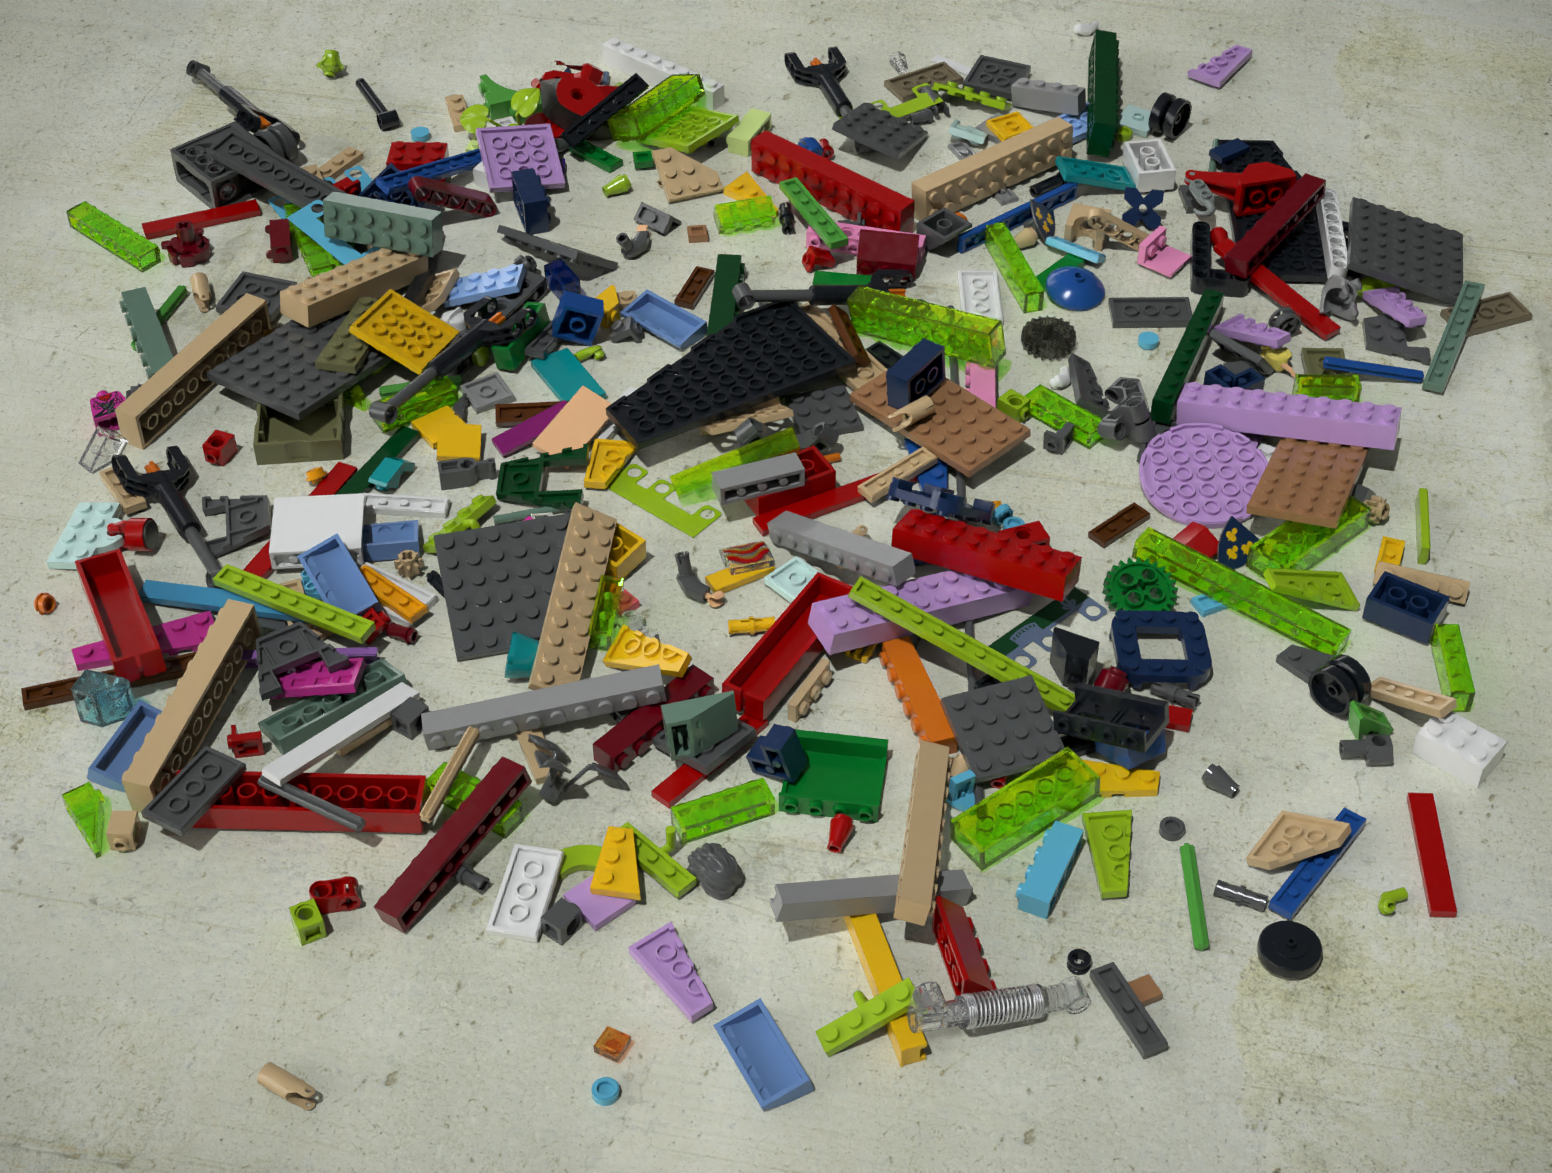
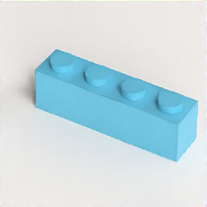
M1056 820L1051 829H1046L1042 840L1044 844L1042 847H1037L1034 855L1035 862L1033 865L1029 864L1026 870V881L1024 884L1020 883L1017 888L1016 898H1019V910L1044 919L1048 918L1082 847L1084 830Z

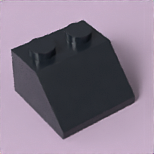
M1055 627L1053 629L1050 664L1061 684L1073 690L1078 682L1090 684L1096 672L1100 642Z

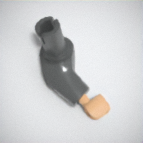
M638 225L637 233L634 239L631 240L626 233L617 235L616 242L621 246V253L624 256L633 258L647 249L650 239V231H647L648 225Z
M684 551L676 553L675 558L679 572L676 579L684 594L703 603L708 601L709 605L713 608L724 604V602L719 600L725 597L722 591L710 594V587L698 581L697 573L692 570L689 552L685 551V554Z

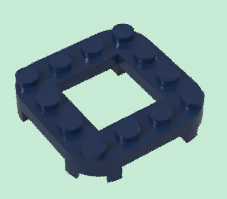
M893 477L892 482H890L886 499L896 502L900 500L903 504L912 507L919 505V509L933 512V509H936L937 515L952 517L975 523L979 522L986 525H991L996 505L994 502L975 498L973 505L963 503L964 497L954 495V490L924 483L923 491L912 490L914 482Z
M1118 610L1112 619L1109 639H1112L1116 668L1128 674L1126 678L1129 682L1133 683V688L1142 689L1143 682L1187 683L1188 689L1194 690L1198 688V684L1209 679L1212 659L1205 628L1199 620L1197 613L1192 611ZM1136 633L1177 634L1178 641L1182 642L1185 660L1141 659Z

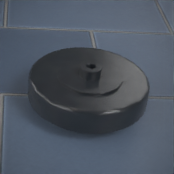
M1294 921L1271 923L1262 930L1257 944V954L1262 964L1271 972L1287 978H1301L1314 972L1319 966L1323 950L1321 941L1316 933L1307 926Z

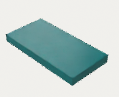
M1063 156L1056 157L1055 163L1064 181L1124 191L1126 187L1136 188L1125 166Z
M568 348L548 354L544 360L537 358L531 361V367L559 401H570L582 386L606 399V392Z

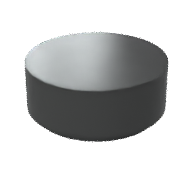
M1172 816L1161 820L1159 834L1163 839L1178 841L1184 836L1185 824L1182 820Z

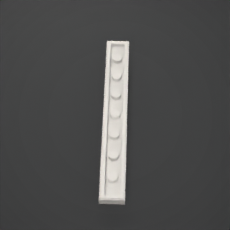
M403 682L399 683L262 768V775L278 786L284 785L390 718L391 714L409 697L418 700L420 692Z

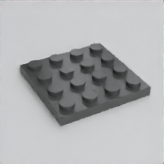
M865 102L836 121L832 127L833 131L895 160H898L924 141L928 135V132L923 130L921 126L912 125L904 118H897L891 115L890 112L875 108L873 104Z
M1032 675L941 698L940 704L966 765L976 775L975 784L1067 760L1068 754L1058 732L1054 730V723Z

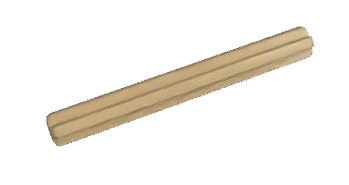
M472 726L467 728L419 814L421 821L431 823L434 820L480 737L478 728H473Z

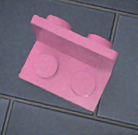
M1159 226L1139 244L1137 263L1165 276L1172 277L1191 259V255L1165 245L1167 242V228Z

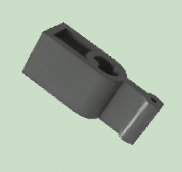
M459 458L437 462L441 490L470 487L477 484L478 480H494L497 478L495 458H488L482 461H475L473 458Z

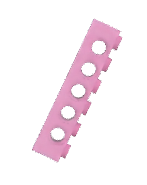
M835 222L849 238L846 246L830 250L809 224L806 232V248L813 246L830 250L831 252L857 255L860 229L907 234L914 233ZM917 234L919 235L918 264L921 265L925 253L926 235Z

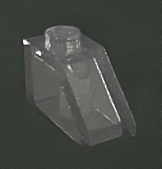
M97 426L78 464L90 473L95 474L112 464V456L122 454L129 440L115 430Z

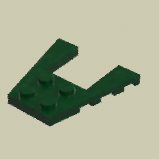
M583 444V448L572 450V447L564 448L561 453L549 455V452L542 453L539 458L529 460V457L501 463L496 489L497 500L560 509H572L576 502L583 505L584 494L582 489L542 491L545 467L588 465L589 444Z

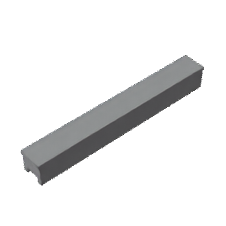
M963 869L939 871L938 879L935 883L938 884L936 896L940 895L960 906H966L973 887L970 885ZM899 874L775 884L776 895L775 898H770L769 903L776 922L894 912Z

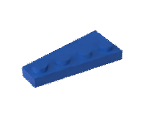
M904 439V446L908 451V455L921 448V446L910 439ZM938 458V463L917 475L920 491H923L924 483L947 489L946 462Z

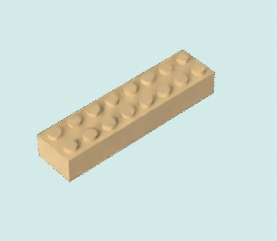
M381 248L374 253L366 254L362 258L352 260L350 263L342 266H337L333 270L321 273L316 277L306 279L304 282L289 286L287 289L280 291L281 314L310 328L351 310L360 297L377 299L383 296L389 289L395 291L411 284L416 275L428 271V256Z

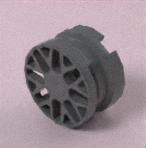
M1290 307L1279 308L1271 315L1268 321L1269 328L1276 327L1291 334V337L1299 331L1302 323L1301 319Z

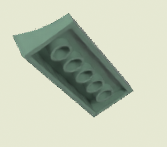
M380 658L365 667L355 693L308 696L258 722L260 731L270 739L282 755H285L399 683L403 682L408 685L405 674L383 658Z

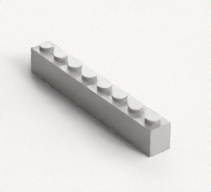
M785 511L767 523L769 537L773 543L896 587L916 573L912 553L804 516Z

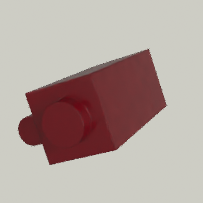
M289 219L269 220L270 225L265 227V232L270 234L271 250L266 252V257L273 259V263L293 262L292 233Z

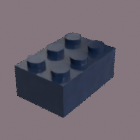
M534 168L512 171L514 205L524 231L532 235L549 232L551 216L547 208H550L549 197L546 196L544 185L541 186L540 175H536Z
M923 338L907 354L902 356L895 365L887 370L888 406L899 410L925 395L929 396L946 380L944 346Z
M1384 571L1366 599L1362 618L1428 644L1445 617L1450 597Z

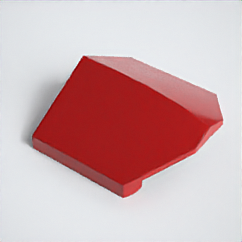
M1191 522L1170 540L1172 553L1182 561L1195 564L1199 568H1202L1217 555L1219 541L1206 526L1196 522Z

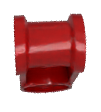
M345 876L338 879L319 880L314 882L309 888L310 899L314 898L321 915L340 911H352L361 905V898L357 895L359 884L355 877Z

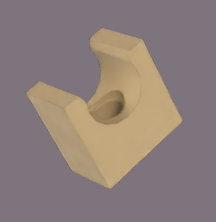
M1073 203L1065 224L1064 239L1072 242L1077 237H1089L1095 241L1094 250L1102 251L1107 235L1088 224V212L1099 207ZM1099 208L1111 214L1110 209Z

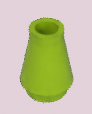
M619 174L603 186L602 191L606 197L628 192V189L631 188V183L626 174Z

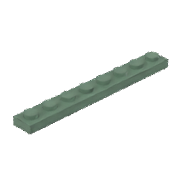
M1464 281L1423 381L1422 389L1439 393L1444 392L1483 295L1485 284Z

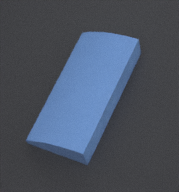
M645 290L620 312L622 317L632 316L636 322L641 324L642 328L680 349L693 345L707 335L708 327L706 321L649 290Z
M418 520L364 524L362 534L364 562L398 559L397 554L404 550L418 552L420 557Z
M338 533L297 556L325 603L361 617L371 608L378 612L383 610Z
M139 700L88 768L87 779L104 787L126 792L122 784L123 773L129 769L135 753L140 750L146 734L151 731L157 715L161 714L162 711Z
M761 998L713 1025L762 1110L779 1107L814 1091L809 1077Z

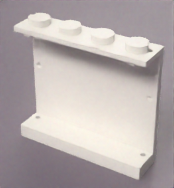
M365 494L275 498L269 547L272 569L304 568L297 556L338 533L356 565H363L364 512H367Z

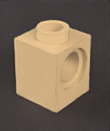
M112 811L106 832L111 850L136 851L142 829L138 811Z

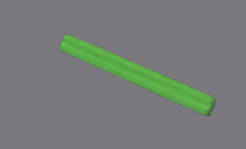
M178 285L158 309L156 315L160 325L165 322L188 294L186 286ZM136 339L131 342L134 351H136Z
M1184 843L1183 846H1180V856L1193 945L1195 949L1205 951L1206 948H1209L1210 944L1194 845Z

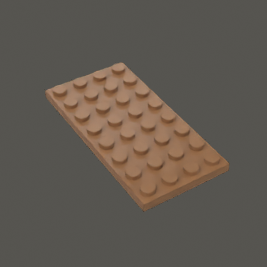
M887 371L849 394L852 403L891 428H895L901 424L902 414L894 418H887L888 415L898 409L888 406ZM948 378L929 395L934 403L935 412L897 431L919 446H924L939 459L969 478L1031 436V429Z
M1281 437L1247 504L1246 513L1337 529L1371 448Z

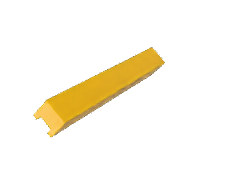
M877 915L843 916L873 996L875 997L901 982V976ZM914 1009L885 1025L900 1067L926 1060L923 1048L927 1047V1042Z

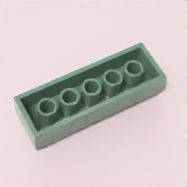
M333 192L323 199L325 237L428 257H434L443 249L442 211L340 192Z

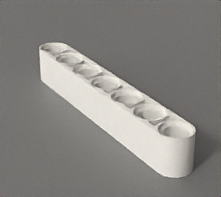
M1326 188L1325 196L1317 204L1316 211L1327 278L1329 279L1332 275H1338L1346 279L1348 272L1347 248L1338 197L1335 190Z

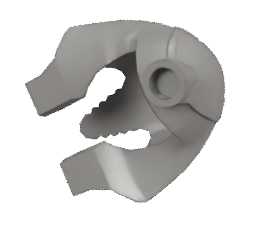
M1332 275L1322 289L1319 313L1326 314L1330 311L1337 316L1354 321L1359 315L1354 301L1356 300L1357 291L1362 290L1360 279L1357 278L1349 281L1341 276Z

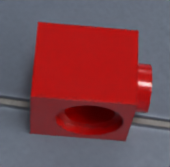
M215 430L202 444L205 461L223 467L238 451L235 435L220 430Z

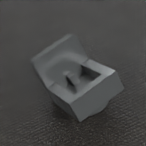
M629 316L611 325L609 338L613 343L632 336L636 343L641 342L643 329L639 322H636L632 316Z

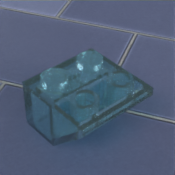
M85 669L71 688L80 721L83 723L105 727L125 720L135 706L129 680L122 677Z

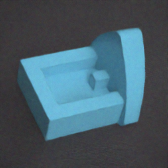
M970 769L950 778L949 792L946 799L948 804L967 813H973L975 806L973 789L976 775Z

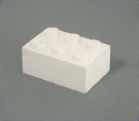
M1161 138L1124 142L1122 162L1139 192L1146 193L1152 189L1163 191L1174 189L1176 169Z
M1451 711L1442 719L1434 716L1429 719L1417 733L1412 753L1477 789L1500 763L1507 741Z

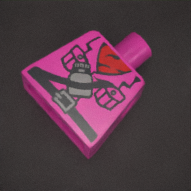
M101 390L97 393L96 397L90 399L93 421L98 436L120 430L115 409L126 400L120 391L108 393L105 390Z

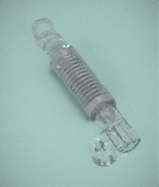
M1077 976L1068 977L1055 985L1028 984L1021 987L1014 986L1012 988L982 991L981 993H967L958 995L954 1000L948 1001L945 1000L937 982L927 981L918 985L913 991L908 1007L907 1019L910 1030L913 1033L959 1027L961 1030L973 1029L988 1025L1045 1017L1047 1013L1066 1010L1069 1014H1079L1090 1007L1091 999L1082 980Z

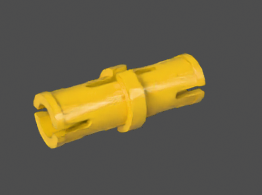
M749 616L748 619L728 620L729 635L738 633L755 635V632L768 631L774 624L775 617L754 618Z

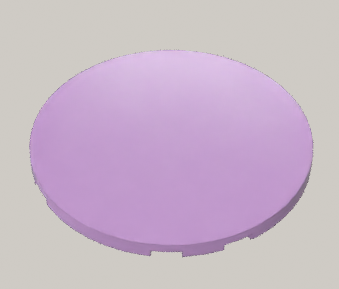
M1186 423L1169 428V431L1158 434L1148 443L1147 448L1142 453L1139 464V481L1150 503L1170 519L1185 525L1196 522L1206 526L1208 529L1224 528L1230 516H1233L1240 523L1253 516V514L1246 513L1247 504L1268 464L1266 457L1260 449H1257L1251 443L1249 438L1237 431L1234 433L1224 429V426L1212 423Z

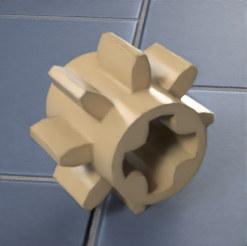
M1375 495L1371 496V500L1366 499L1361 508L1362 515L1366 516L1365 520L1376 524L1380 523V519L1385 520L1390 511V506L1386 503V499Z
M404 550L397 554L398 560H394L395 570H398L400 576L412 578L420 574L419 568L423 567V559L419 558L418 552Z

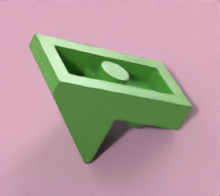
M1355 700L1350 702L1348 725L1356 739H1361V734H1368L1370 731L1389 735L1394 730L1384 712Z

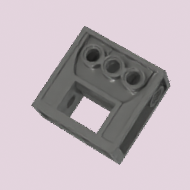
M236 121L170 149L177 182L210 209L245 202L269 191L207 155V149L231 129L274 152Z

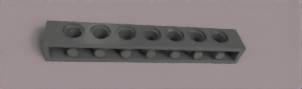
M526 270L520 292L495 298L498 302L495 314L502 312V315L508 320L523 308L527 302L538 303L547 294L546 277ZM466 328L460 331V333L446 346V348L449 345H451L454 341H456L459 337H461L464 333H466ZM472 355L446 376L461 375L462 377L474 365Z

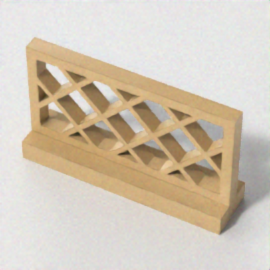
M779 397L701 426L699 427V432L702 436L708 434L717 435L734 431L749 417L764 424L793 417L794 414L792 409L781 405Z

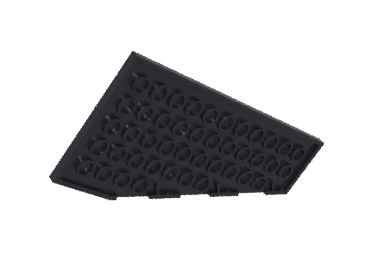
M1218 139L1217 146L1222 145L1231 140ZM1241 140L1250 146L1249 152L1220 164L1221 172L1242 173L1249 164L1269 162L1292 169L1284 159L1280 148L1274 141ZM1293 170L1294 173H1295L1296 176H1297V178H1296V181H1297V180L1300 179L1302 176L1298 173L1297 170ZM1226 198L1233 242L1240 241L1246 232L1251 230L1266 212L1237 217L1233 211L1234 201ZM1316 206L1261 263L1282 281L1326 283L1328 280ZM1345 236L1346 248L1348 251V238H1346ZM1348 269L1347 280L1360 279V273Z
M771 302L733 317L731 323L717 333H711L692 346L689 353L672 365L667 364L647 378V382L627 397L623 395L606 408V415L637 450H641L856 368V360L795 302Z

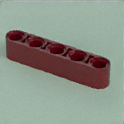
M414 176L408 182V188L418 201L483 217H491L497 212V205L486 192L421 176Z

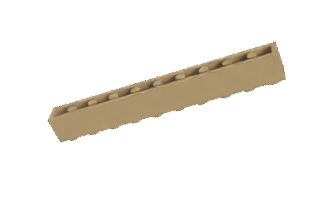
M924 740L920 742L914 762L893 916L895 919L922 926L925 925L928 916H933L936 901L932 899H935L938 884L935 883L938 879L940 867L936 866L939 865L942 853L940 848L944 836L942 832L945 825L944 815L947 808V803L944 802H946L949 792L947 786L950 780L951 773L949 771L952 764V758L949 757L950 747Z

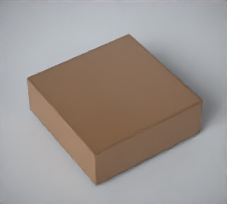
M706 225L687 226L689 243L708 242Z
M1150 974L1128 982L1143 1006L1162 999L1163 993Z

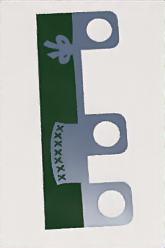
M1074 587L1063 602L1053 600L994 641L989 647L1014 661L1018 656L1028 657L1030 663L1025 667L1029 669L1037 663V660L1023 650L1024 647L1031 642H1035L1044 650L1051 652V647L1045 646L1042 642L1044 637H1053L1051 628L1075 611L1091 621H1097L1107 613V609ZM1096 606L1100 609V614L1090 616L1086 613V608Z

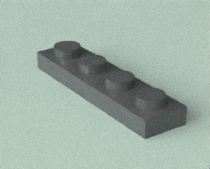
M1111 962L1090 970L1089 977L1141 1056L1145 1058L1166 1050L1168 1047L1167 1040L1116 964Z

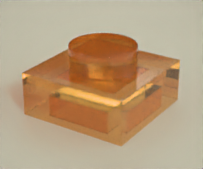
M607 1026L594 1044V1052L618 1063L631 1044V1036Z

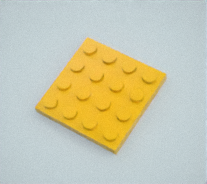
M389 289L350 326L348 332L391 357L394 361L404 365L412 372L420 375L426 370L427 363L441 353L460 331L392 289Z

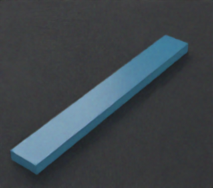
M146 580L138 593L141 601L146 603L217 612L230 599L254 604L257 617L308 623L225 589Z

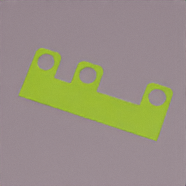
M923 83L912 88V91L917 96L915 99L890 108L884 100H877L871 104H883V108L880 110H886L898 118L943 102V100L939 97L935 99L934 103L927 92H917V89L921 86H930L928 83Z
M630 464L618 473L607 487L609 490L692 538L721 516V512L710 505L702 506L691 515L666 501L664 498L676 489L673 484L666 480L660 479L647 489L638 485L636 482L647 475L648 471L637 464ZM638 468L641 470V475L631 477L627 472L629 469ZM659 484H666L669 486V490L665 493H659L655 490V487ZM712 510L715 516L711 519H704L701 517V512Z

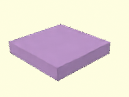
M592 875L563 894V897L569 903H575L581 910L582 918L597 931L636 905V900L591 894Z

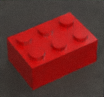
M392 142L386 166L392 163L397 169L404 171L448 158V143ZM446 178L438 181L445 182Z

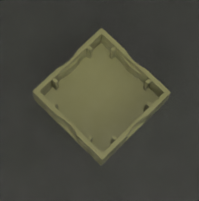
M344 392L300 421L257 402L256 412L258 418L254 429L253 442L257 465L344 460L346 422Z

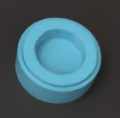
M420 126L411 130V139L415 142H425L430 138L429 129Z
M1147 331L1139 335L1138 345L1142 349L1153 350L1158 347L1159 336L1157 334Z
M1008 504L998 506L995 509L992 521L998 526L1003 525V521L1006 518L1013 516V510Z
M1008 517L1003 521L1002 530L1023 525L1025 522L1019 517Z
M602 1077L597 1079L592 1085V1098L599 1105H612L620 1096L619 1084L613 1078Z

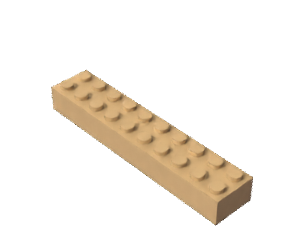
M1056 117L911 182L912 199L915 200L914 217L921 221L944 207L951 212L958 211L1003 188L1010 187L1055 166L1057 156L1072 158L1073 125L1060 117Z
M246 293L115 409L123 442L144 450L216 384L208 380V371L263 338L261 333L272 329L267 300Z
M227 600L224 607L219 610L214 624L209 627L204 641L199 644L193 660L189 661L183 677L179 678L173 694L167 698L166 706L161 714L157 715L153 728L146 734L143 745L135 753L132 764L122 776V784L132 811L141 813L175 778L177 770H182L195 756L248 660H241L243 650H255L256 639L262 637L254 604Z

